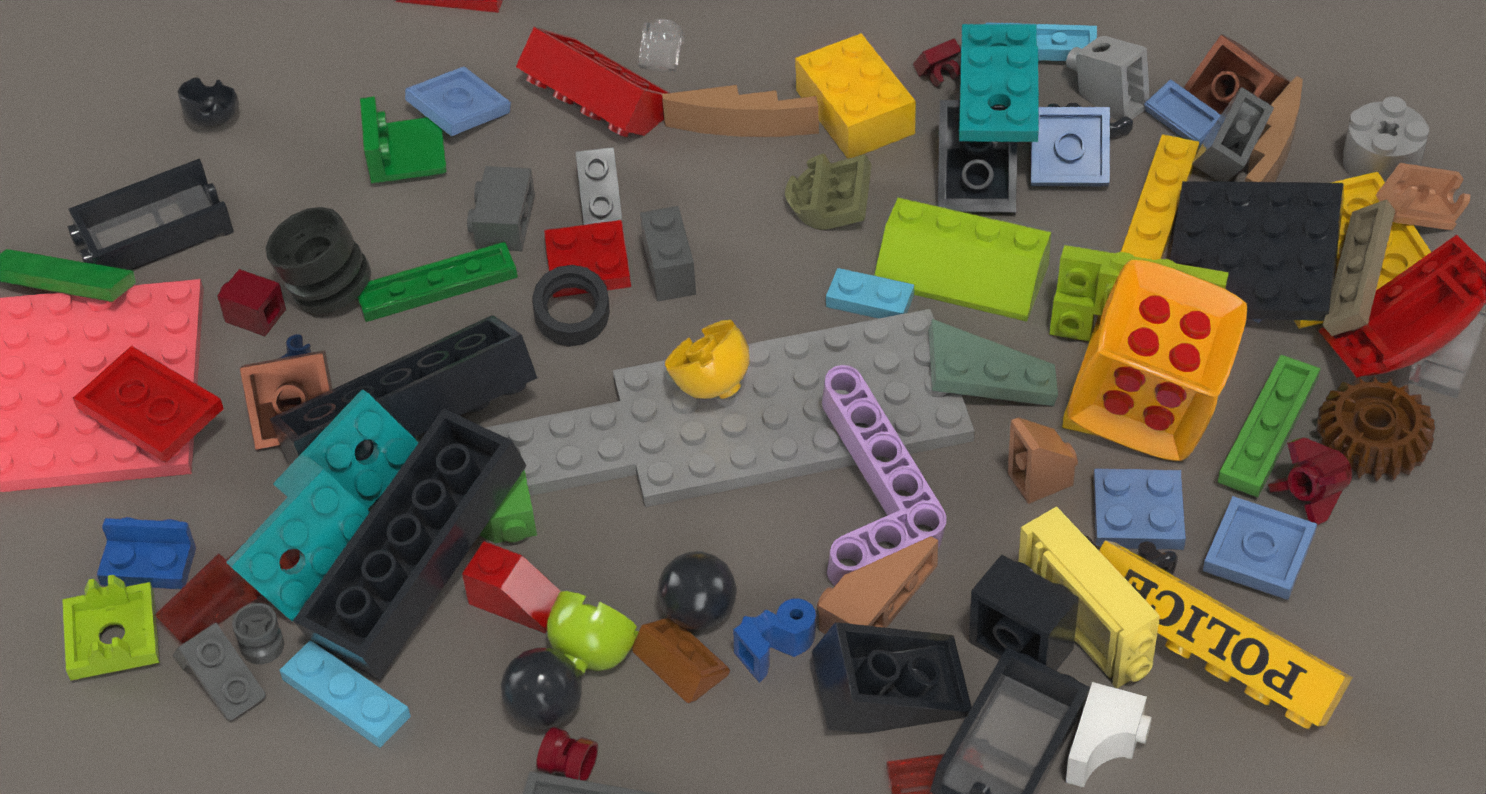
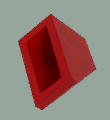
M483 541L462 573L469 605L546 634L552 606L561 591L524 556Z

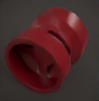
M552 727L545 734L539 747L536 760L537 770L549 775L560 773L565 775L566 778L587 781L596 763L598 743L585 737L576 740L571 738L567 731Z

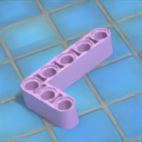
M839 365L833 367L825 376L822 396L823 409L887 516L847 533L833 542L830 549L827 575L835 586L845 574L930 536L938 540L939 548L947 517L938 499L861 374L851 366ZM845 390L849 392V394H839L835 391ZM856 423H865V424L869 425L870 427H868V428H860V427L856 426L855 424H856ZM884 456L891 461L881 462L875 457ZM905 490L911 493L912 496H901L895 491ZM921 524L927 525L931 527L933 531H922L918 529L916 526ZM883 541L890 542L895 548L885 549L879 546L878 543ZM845 558L851 559L855 561L857 565L845 566L841 564L839 560Z

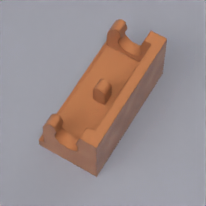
M1399 163L1376 194L1380 202L1387 199L1395 209L1393 222L1445 230L1454 229L1457 225L1455 221L1468 206L1471 196L1470 194L1463 193L1459 196L1457 202L1454 203V192L1459 189L1464 180L1459 172Z

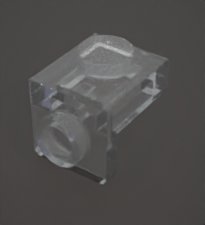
M657 19L655 23L644 22L638 60L640 69L676 72L680 44L685 42V34L681 26H677L676 22L667 19Z

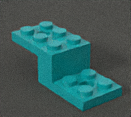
M962 24L959 141L1038 142L1037 24ZM1001 104L1007 106L1008 108L1002 111H997L991 109L990 107L993 105Z
M362 389L273 483L287 498L226 563L287 618L293 621L369 514L367 509L386 490L419 442L369 393ZM363 440H372L374 450L371 456L363 461L356 460V446ZM289 549H298L300 559L297 565L288 570L281 569L280 558L282 554Z

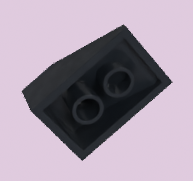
M940 100L938 207L969 214H1016L1017 142L959 141L960 100ZM997 104L991 106L990 108L993 110L1002 111L1007 109L1008 107L1005 105Z
M835 622L812 650L828 730L874 733L966 718L972 708L954 635Z

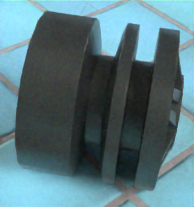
M307 208L291 215L280 223L269 236L265 248L268 261L278 276L285 282L287 290L292 294L297 305L305 312L314 314L329 313L348 305L361 294L367 286L371 275L370 264L366 256L361 252L359 245L353 240L352 234L342 217L330 208Z

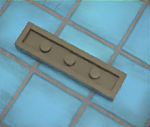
M1387 199L1352 212L1333 284L1329 314L1325 315L1323 326L1331 336L1349 330H1357L1362 326L1368 325L1395 214V209Z

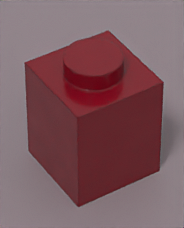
M238 269L229 282H226L221 287L217 295L225 323L264 337L287 310L278 282Z

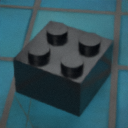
M1001 554L971 590L969 643L1000 660L1005 649L1008 647L1021 654L1029 655L1037 662L1057 671L1074 649L1079 597L1074 595L1067 587L1057 583L1054 584L1034 573L1026 564L1015 562Z

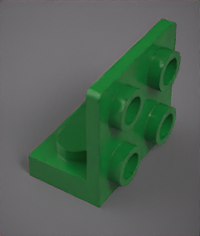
M375 96L360 98L364 153L371 183L444 174L447 172L443 131L428 117L387 123L385 111H378Z

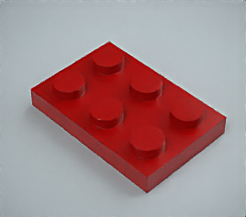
M130 346L73 397L78 410L165 463L224 409L221 398L133 346Z

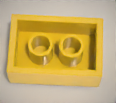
M862 33L795 58L796 91L801 98L816 96L820 123L848 159L915 134V99Z

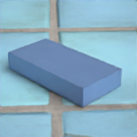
M1171 79L1144 103L1147 113L1180 137L1200 142L1199 149L1206 135L1221 116Z

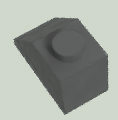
M1241 87L1206 135L1192 165L1219 182H1228L1245 166L1274 107Z

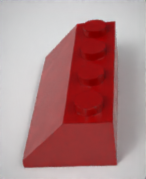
M533 27L516 65V68L528 74L526 78L528 82L543 89L549 86L555 90L553 93L555 98L570 105L576 102L582 106L580 110L582 114L597 121L603 118L609 122L607 127L609 130L624 137H628L629 133L645 136L664 120L662 94L670 92L576 38Z

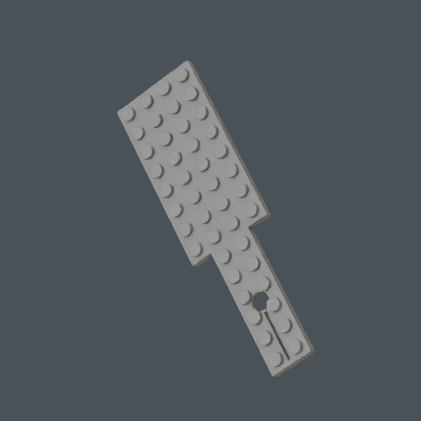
M931 309L748 344L750 364L747 373L740 381V389L725 399H720L719 396L711 399H699L688 395L671 379L666 370V360L613 370L618 402L485 427L512 440L527 465L524 470L530 496L637 475L645 507L857 465L822 406L825 376L830 369L839 365L851 366L861 374L909 454L973 442L975 432L961 394L932 391L928 333L931 321L934 319ZM845 390L835 391L839 394H849V392ZM856 423V424H855L856 426H858V427H860V428H868V427H870L869 425H867V424H865V423ZM884 456L875 457L877 460L888 459Z

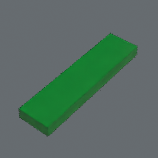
M502 242L368 281L367 286L357 299L365 321L369 322L518 278L517 269L506 243Z
M6 249L0 253V282L109 302L116 300L136 283L134 271L11 249Z

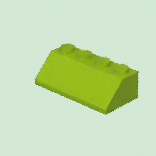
M897 198L885 225L874 276L914 284V295L1027 322L1049 266L1051 232Z

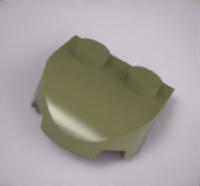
M824 153L819 154L807 161L808 169L798 178L794 175L790 177L786 185L785 197L795 214L806 225L819 230H827L865 220L872 164L866 154L830 163Z

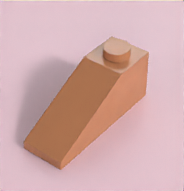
M930 536L845 574L834 588L828 587L819 598L817 603L819 631L826 634L835 622L887 628L937 567L938 540Z

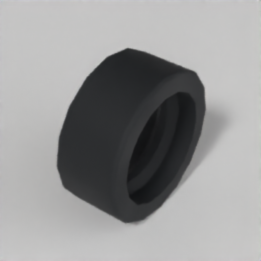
M577 265L556 267L545 273L535 286L532 297L535 322L542 334L554 343L567 346L585 344L598 337L606 327L610 314L607 286L600 276L590 269ZM573 287L583 289L593 296L595 302L594 312L590 317L581 322L570 324L559 322L548 313L547 304L549 298L562 289Z

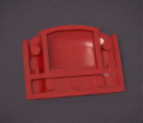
M1455 235L1376 290L1368 325L1331 336L1325 327L1318 331L1356 378L1384 374L1413 365L1431 356L1454 340L1483 309L1486 304V262L1458 235Z

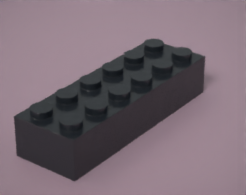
M491 315L270 418V421L286 460L291 465L362 389L369 393L415 438L430 428L443 408L459 416L466 412H477L486 408L491 400L504 394L512 395L526 388L527 383L538 377L522 334L494 315ZM363 440L356 446V460L363 461L371 456L374 450L372 440Z
M443 408L294 618L293 622L308 640L313 641L327 652L380 680L527 465L513 441Z

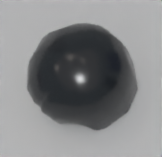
M195 77L182 83L177 90L185 118L192 124L201 127H213L224 124L233 118L239 105L238 96L234 88L223 85L219 79L216 80L213 86H206L199 77Z

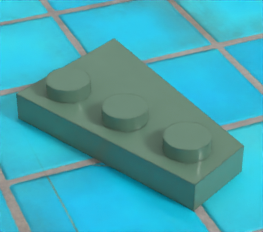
M932 319L928 330L932 391L1054 406L1058 397L1055 364Z

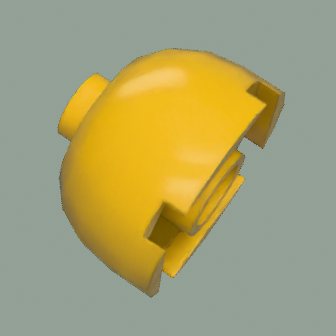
M722 320L701 329L704 337L693 343L690 338L684 340L671 352L665 361L666 370L671 379L682 391L694 398L711 399L717 396L720 399L728 398L740 389V381L747 373L750 364V354L745 337L732 320Z

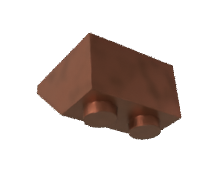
M1221 34L1183 88L1221 115L1241 87L1271 105L1291 81L1243 45Z
M325 350L251 363L240 367L255 450L280 445L270 418L333 389Z

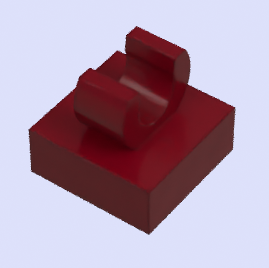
M953 38L923 51L913 63V66L919 77L930 73L932 84L938 87L944 82L940 72L941 69L947 70L952 80L961 74L959 64L954 61L961 52V49L956 39Z

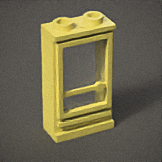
M1057 506L1023 525L1020 531L1018 562L1026 564L1034 573L1050 582L1067 587L1074 595L1079 597L1075 641L1109 678L1113 677L1112 684L1115 688H1119L1129 681L1136 682L1144 678L1153 666L1160 615Z

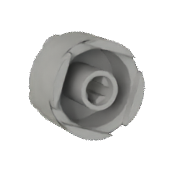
M1387 97L1383 101L1369 103L1353 111L1350 116L1343 151V166L1346 172L1351 177L1379 172L1384 182H1386L1399 163L1421 166L1429 135V126L1418 112L1406 106V102L1399 97Z

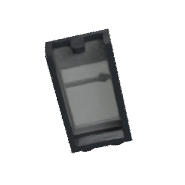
M200 158L68 209L73 224L67 226L75 247H84L83 250L79 251L83 262L126 270H133L202 243L205 239H212L215 235L224 233L227 236L234 233L227 206L224 201L220 202L214 184H208Z
M1007 647L939 762L930 792L933 794H1037L1077 719L1080 717L1091 687L1079 682L1070 675L1062 674L1037 662L1029 655L1021 654Z

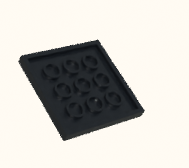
M1182 181L1170 260L1176 264L1229 272L1226 290L1247 303L1246 319L1324 321L1325 315L1329 314L1335 279L1344 200V184Z

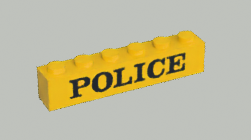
M1107 540L1103 542L1099 552L1160 615L1157 633L1168 639L1165 644L1168 649L1187 659L1190 658L1192 653L1207 662L1204 667L1206 671L1226 682H1229L1231 676L1247 685L1244 690L1247 695L1265 705H1269L1271 700L1287 708L1284 716L1304 728L1310 729L1312 723L1316 726H1326L1353 677L1120 544Z

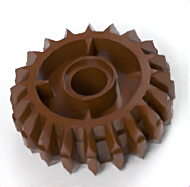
M1374 375L1369 382H1364L1358 377L1352 382V385L1342 382L1337 391L1330 390L1323 405L1319 408L1316 431L1317 436L1320 437L1319 443L1340 451L1349 461L1351 468L1356 470L1358 479L1366 473L1372 474L1377 482L1382 477V474H1386L1394 481L1400 472L1410 475L1415 466H1421L1422 462L1425 461L1434 441L1435 420L1431 418V406L1422 405L1421 394L1409 395L1408 384L1398 388L1394 386L1392 378L1387 383L1378 382Z

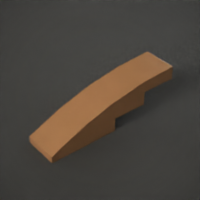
M1296 76L1271 104L1274 109L1250 155L1245 182H1276L1287 160L1295 135L1303 84L1302 78Z
M737 85L662 94L665 127L704 134L737 137H785L819 134L816 96L778 101L776 90L739 95Z

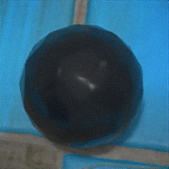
M691 551L675 557L664 568L659 578L657 594L661 608L667 618L675 624L690 630H707L720 624L730 614L736 601L737 587L734 576L724 561L713 554L703 551Z
M534 648L524 651L509 663L503 673L501 695L507 712L519 723L532 729H549L560 725L573 715L580 704L582 680L577 667L568 657L552 648Z

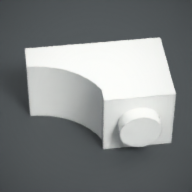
M1092 682L1068 757L1066 783L1084 787L1091 773L1106 761L1118 757L1132 759L1137 742L1146 743L1152 717L1144 715L1147 696Z

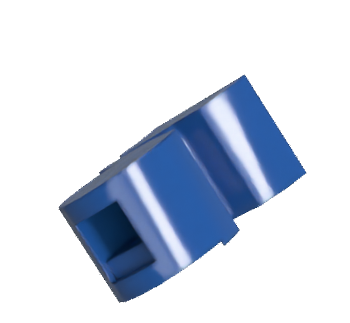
M800 598L790 599L779 606L777 614L764 610L762 614L756 617L744 616L742 623L733 629L734 654L759 683L768 674L770 647L793 657L802 654L811 647L816 633V611L813 605Z

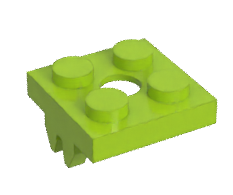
M109 575L108 586L101 587L95 579H89L84 589L85 595L62 599L66 672L70 681L160 663L155 598L150 582L126 586L124 581L115 575ZM110 625H120L125 629L123 638H112V644H105L100 641V634Z

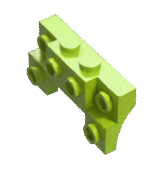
M1064 245L1060 257L1057 290L1053 301L1049 335L1090 342L1095 315H1102L1105 303L1120 271L1130 260L1158 263L1208 281L1226 289L1229 272L1176 264L1168 259L1152 260L1140 258L1126 252L1110 253Z

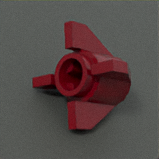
M1305 437L1297 438L1287 442L1291 460L1294 464L1288 477L1269 483V491L1276 492L1290 489L1296 498L1302 501H1309L1310 503L1304 505L1308 521L1319 525L1329 519L1342 491L1349 486L1352 480V469L1349 461L1340 451Z

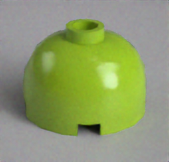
M562 591L552 606L547 623V637L551 647L568 657L576 665L580 675H584L586 669L604 671L614 668L622 662L639 634V631H635L637 628L636 624L622 613L602 602H599L597 607L583 604L586 598L585 595Z

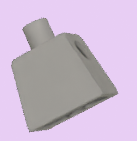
M1100 36L1084 48L1075 47L1069 52L1066 58V65L1078 74L1079 93L1082 98L1096 107H1110V116L1117 121L1125 116L1134 119L1145 110L1144 103L1150 99L1147 48L1115 38Z

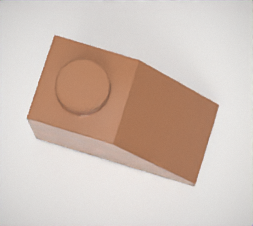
M1019 417L1011 420L1008 475L1027 503L1030 504L1073 486L1075 466L1078 464V459L1071 444L1068 442L1064 443L1053 428Z

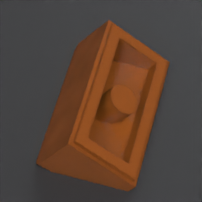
M669 618L641 625L639 634L632 646L633 653L687 703H692L726 678L731 671L728 666L686 628L678 626Z

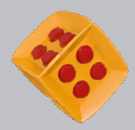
M1144 260L1128 261L1120 271L1102 311L1099 329L1093 336L1084 356L1070 396L1068 418L1091 433L1133 450L1165 460H1185L1194 451L1214 414L1218 396L1230 375L1246 324L1247 303L1222 287L1179 270Z

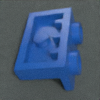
M130 517L104 519L102 529L107 543L97 572L100 585L108 586V576L115 575L124 581L126 586L150 582L152 588L185 589L196 551V545L188 523L173 519L163 521L137 520Z

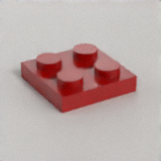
M622 220L544 230L549 271L560 266L577 265L586 267L598 274L607 286V290L631 287ZM573 287L562 289L552 296L555 298L588 292Z

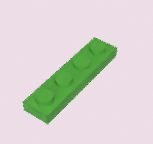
M1282 354L1280 355L1219 472L1218 483L1259 497L1319 379L1321 368Z

